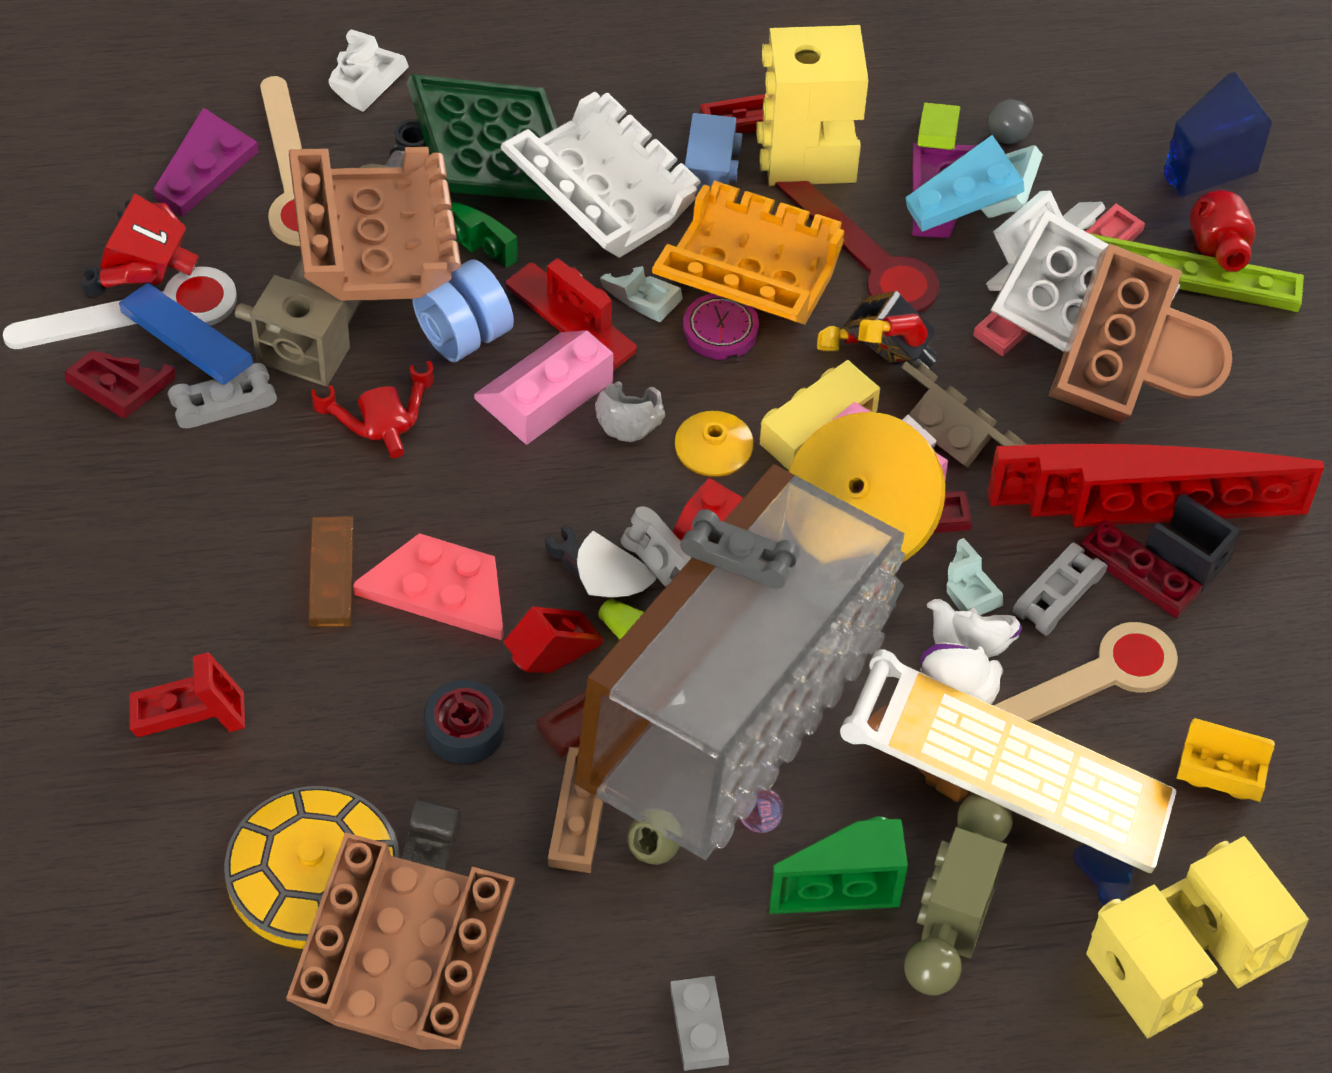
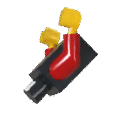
M897 291L862 298L842 327L843 329L829 326L818 333L817 349L821 351H838L841 339L846 344L863 343L892 365L907 361L913 362L916 366L921 363L929 369L938 358V353L927 345L935 333L934 328Z

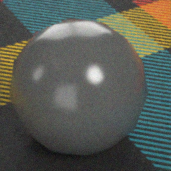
M1007 99L996 104L990 112L987 124L991 135H993L996 141L1014 145L1024 141L1030 135L1034 118L1030 108L1024 102Z

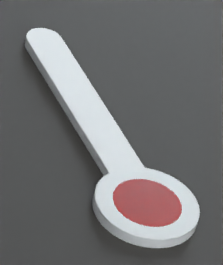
M195 267L191 276L179 272L171 278L164 291H162V293L210 326L226 319L234 310L237 302L236 287L233 280L223 271L212 267ZM120 301L12 323L4 329L3 338L9 348L22 349L137 323L121 313Z

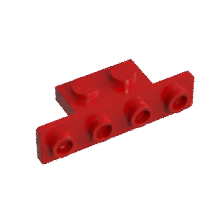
M559 258L547 265V273L536 264L529 263L506 280V288L560 332L588 331L613 352V371L637 353V345L612 326V300L608 294L600 288H595L583 278L576 268L569 267Z

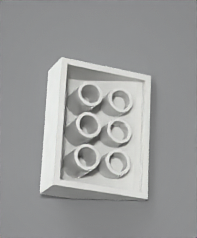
M1046 210L1038 218L990 311L1064 352L1099 254L1108 244ZM1178 284V286H1177V288H1176V291H1175V294L1177 293V291H1178V289H1179V287H1180V284Z

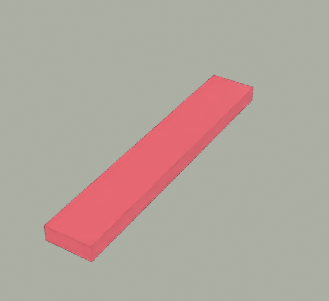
M1115 204L1096 220L1091 227L1087 228L1085 232L1133 241L1143 232L1145 223L1118 204ZM992 312L974 328L973 336L1003 357L1029 332Z

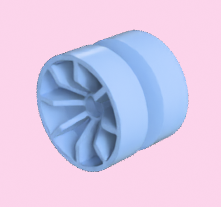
M474 259L468 260L461 264L460 268L453 271L450 281L421 298L412 299L416 317L426 337L437 351L451 362H457L479 349L481 341L489 343L513 328L514 324L509 300L500 283L485 265Z

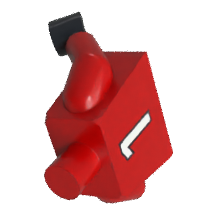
M134 194L132 199L125 202L126 210H119L117 212L119 223L105 246L100 268L103 269L100 273L94 267H88L84 271L83 275L88 282H82L80 286L88 297H98L105 291L106 287L123 284L151 283L159 285L163 282L170 267L191 276L198 262L199 255L181 248L186 227L178 220L167 204L150 203L137 194Z

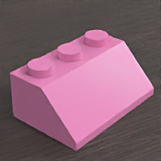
M588 331L561 332L476 392L474 399L527 445L613 382V352Z

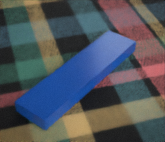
M146 283L119 302L121 313L223 385L253 365L250 353L149 283Z

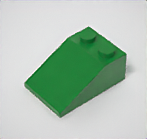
M879 816L869 818L866 821H857L773 865L769 914L900 907L908 867L902 820Z

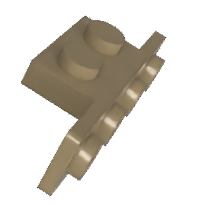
M906 361L901 368L928 389L909 416L937 440L936 444L965 467L968 468L991 438L1002 446L1027 445L1010 430L1003 435L993 428L997 421L978 407L974 413L964 406L968 399L949 385L946 390H943L934 382L938 376L920 363L914 368Z

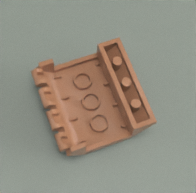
M405 147L402 167L331 169L328 149H289L304 278L341 301L421 298L452 279L451 273L461 267L458 243L454 241L457 239L453 213L450 211L452 205L448 182L445 180L447 175L443 154L432 153L429 155L428 147Z

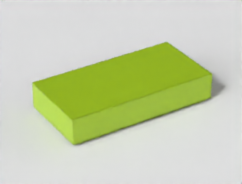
M924 102L918 146L954 149L960 106Z

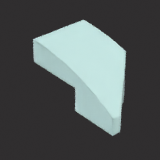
M643 266L633 268V272L627 276L615 278L609 273L604 274L600 278L602 287L639 313L658 322H661L683 299L681 288L652 276L645 277Z

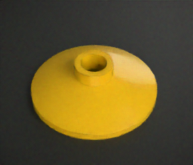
M705 411L689 417L681 424L675 436V450L680 461L691 471L704 476L721 477L735 473L747 464L753 452V437L748 426L736 416L721 411Z

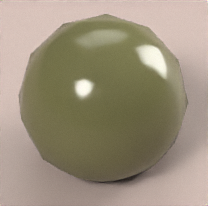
M656 810L643 812L635 818L629 826L627 835L629 849L637 860L652 865L667 863L679 851L682 840L680 826L671 815Z

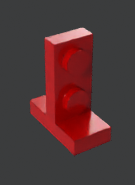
M209 652L193 656V677L130 693V730L137 737L213 717H216L229 732L245 728L244 692Z

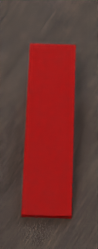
M1132 444L997 446L987 495L989 506L1029 504L1031 517L1071 515L1073 528L1098 526L1103 519L1112 525L1171 522L1177 498L1182 493L1223 519L1302 515L1309 513L1325 467L1323 461L1195 447Z

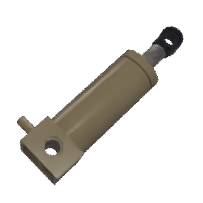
M407 119L396 126L394 132L395 144L390 151V158L385 166L372 163L362 165L360 168L402 167L405 147H427L418 119ZM301 258L289 279L274 275L256 305L252 307L243 303L238 304L235 309L236 318L251 322L257 363H262L267 367L327 387L350 349L348 324L362 300L341 301L304 278Z

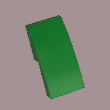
M451 203L452 209L450 211L453 213L457 239L454 241L457 243L461 242L471 253L483 247L490 258H496L505 268L518 262L516 235L500 222L481 211L459 203Z

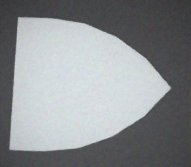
M595 531L588 535L578 550L577 566L579 576L588 595L602 597L630 596L644 591L657 579L646 564Z

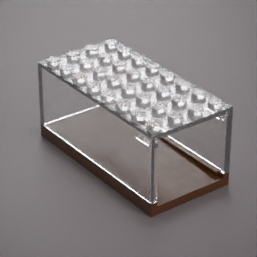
M775 464L768 469L723 522L776 542L789 540L799 546L801 555L795 566L789 568L790 576L785 586L780 589L771 588L692 557L587 679L575 785L642 824L660 832L663 836L704 860L709 858L716 847L723 849L727 845L734 832V824L739 818L743 820L748 818L756 805V796L762 789L768 791L773 786L784 761L790 763L795 758L804 735L808 734L811 736L816 731L823 717L822 712L827 706L830 708L835 707L843 693L844 684L848 680L854 682L864 666L866 656L868 654L873 655L880 649L885 638V634L881 632V629L887 622L892 610L888 606V601L893 596L898 585V580L894 579V576L905 557V553L901 551L905 533ZM708 539L710 542H713L715 544L719 543L714 540Z

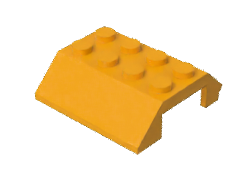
M714 181L712 186L703 185L695 198L693 221L677 247L669 244L665 246L652 267V273L806 325L832 277L844 242V230L840 229L842 222L816 214L811 227H807L809 211L781 202L774 216L771 215L775 203L773 199L745 191L741 204H738L736 201L740 192L739 188L718 181Z

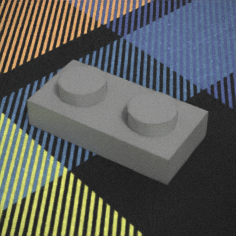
M715 976L671 981L670 992L684 1071L729 1065V1053Z

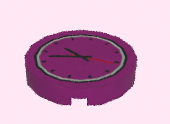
M710 293L697 298L687 307L683 317V332L691 349L704 357L716 360L727 359V356L735 354L738 357L746 354L756 343L759 335L758 314L753 307Z

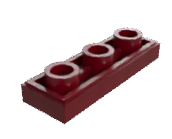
M1105 519L1080 543V547L1085 549L1084 554L1092 560L1098 558L1107 564V572L1176 619L1201 592V584Z

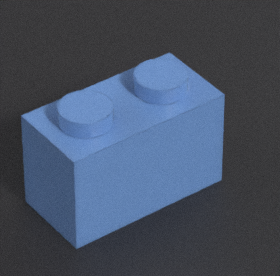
M693 113L685 166L701 181L696 187L698 189L696 194L699 193L703 185L712 186L714 181L729 185V182H737L739 161L733 160V155H740L742 133H736V117Z

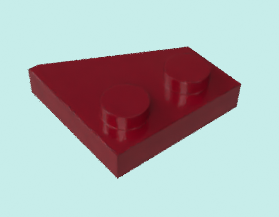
M90 351L65 370V382L124 419L175 380V368L171 365L163 364L162 370L140 367L139 359L129 357L117 358L97 351Z

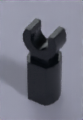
M564 525L561 527V537L565 542L557 543L550 536H547L545 538V548L550 556L561 558L563 565L582 583L577 566L578 550L582 543H577L574 530Z

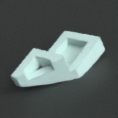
M962 538L958 540L956 555L948 567L947 593L960 611H969L972 607H975L978 615H982L1003 606V593L982 571V558Z

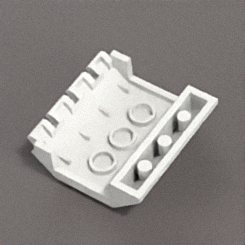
M593 92L579 101L571 121L541 138H538L531 130L527 129L502 143L501 149L605 250L620 258L669 228L695 200V194L698 190L696 187L701 181L682 163L677 165L670 173L668 170L677 162V158L657 139L652 140L644 148L643 145L651 138L652 134L632 115L626 116L619 124L618 121L626 113V109L609 93H605L600 98L596 92Z

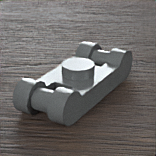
M706 509L697 512L692 522L693 530L686 532L680 543L682 551L690 557L775 589L785 586L790 576L789 568L795 566L801 555L799 546L792 541H773L720 521L714 512ZM708 539L714 540L719 543L715 544L713 542H710Z

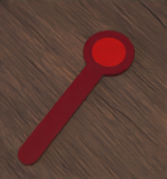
M809 181L775 182V186L796 206L810 212L809 218L812 220L816 214L842 222L840 227L841 230H844L842 248L870 273L867 283L869 296L897 291L918 313L924 312L934 304L938 297L939 280L929 265L912 257H891Z

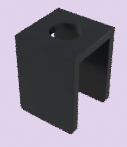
M1182 493L1177 498L1170 526L1212 554L1208 556L1157 522L1150 529L1146 548L1201 584L1202 593L1231 560L1241 530Z

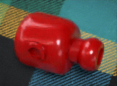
M1215 190L1201 196L1194 203L1189 214L1190 229L1195 239L1194 249L1200 251L1204 256L1216 258L1219 266L1226 271H1240L1250 262L1252 257L1251 247L1256 237L1255 224L1243 199L1232 191Z

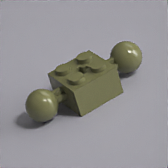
M975 793L967 797L959 807L957 813L958 828H955L951 842L942 841L934 865L936 868L933 877H929L921 900L923 904L917 920L918 924L924 925L922 938L909 949L904 961V971L908 982L915 990L925 995L937 996L950 991L957 984L961 975L962 963L959 955L972 958L997 885L1007 845L1002 843V841L1008 836L1012 828L1013 816L1010 809Z

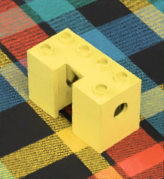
M860 25L770 28L769 44L762 45L763 67H767L763 121L756 124L757 143L764 146V149H760V170L767 171L769 186H775V182L809 181L811 184L856 183L861 144L860 140L856 137L854 120H864L868 88V74Z
M1243 836L1232 843L1223 841L1215 845L1207 853L1206 857L1190 865L1186 878L1162 891H1159L1154 884L1124 901L1114 899L1104 905L1098 912L1099 916L1086 954L1148 1039L1202 1009L1203 1004L1196 995L1198 989L1203 985L1202 979L1209 978L1216 974L1218 970L1204 950L1208 949L1238 989L1289 961L1309 918L1247 838Z

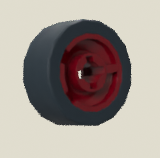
M472 680L452 681L439 687L429 697L424 708L426 740L432 751L446 761L457 764L476 763L488 758L501 744L505 733L503 704L496 692L483 683ZM461 718H468V719H469V723L464 724V723H463V720H460V719H461Z

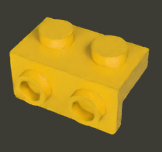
M1194 718L1191 721L1182 750L1177 779L1187 781L1196 787H1208L1226 792L1237 799H1250L1260 802L1265 789L1268 766L1275 742L1271 739Z

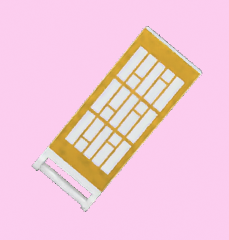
M878 650L873 654L869 665L870 674L852 715L844 720L840 729L841 737L845 741L852 744H867L1138 869L1147 873L1153 872L1161 850L1176 789L900 663L895 655L889 651ZM886 677L899 678L876 732L871 729L867 721Z

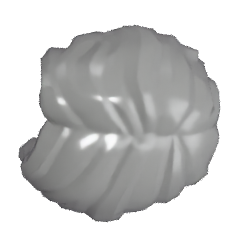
M616 382L615 384L607 385L605 390L600 392L595 402L596 418H598L599 424L607 435L617 438L619 441L634 442L646 437L662 423V419L665 417L661 392L655 389V387L647 388L644 397L639 398L623 394L622 383Z

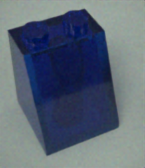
M1236 72L1225 76L1176 121L1167 161L1164 165V174L1168 183L1174 185L1181 197L1256 173L1259 170L1272 121Z

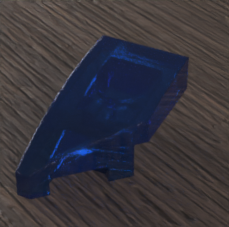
M1086 844L1074 849L1075 863L1098 887V900L1103 905L1114 899L1124 901L1128 899L1129 895H1132L1134 890V866Z

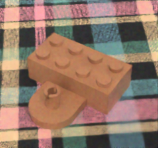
M1109 243L1099 254L1048 396L1121 424L1131 416L1142 383L1185 399H1197L1214 392L1226 381L1232 367L1231 347L1225 335L1213 324L1170 308L1183 271Z

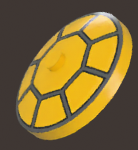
M306 786L294 788L263 801L239 823L226 850L224 862L225 881L234 909L245 924L263 938L283 946L304 949L345 832L387 843L391 856L400 858L398 842L388 820L369 801L352 792L334 787Z

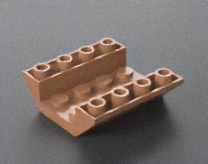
M345 832L288 991L287 1001L335 1026L421 1050L461 1049L515 884V878L476 867L471 868L469 877L404 860L391 856L387 843Z

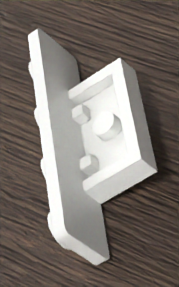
M1040 191L993 232L1008 264L986 283L989 291L1001 290L1036 221L1046 210L1085 230L1091 227L1096 222L1095 218L1106 209L1103 202H1080L1062 216L1051 191Z

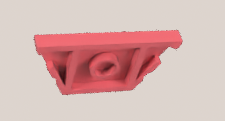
M419 533L356 580L353 585L354 595L491 638L498 640L503 638V622L495 556Z

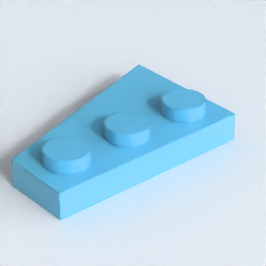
M991 135L906 197L907 209L923 232L1025 192L1024 181L996 139Z

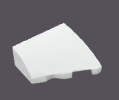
M351 29L346 35L349 43L347 50L339 53L337 58L338 66L332 71L329 84L344 101L364 112L409 66L405 56L379 48L374 36Z

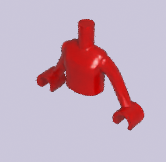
M426 361L427 372L422 374L415 372L413 365L410 366L411 384L413 387L406 410L401 404L396 388L391 386L375 388L360 395L358 405L364 423L336 402L335 389L332 385L328 386L329 396L326 398L318 397L315 389L311 391L313 408L321 414L331 413L360 437L371 440L384 439L390 457L399 458L405 453L399 435L409 431L410 427H413L416 423L423 391L430 388L434 382L433 364L431 361Z

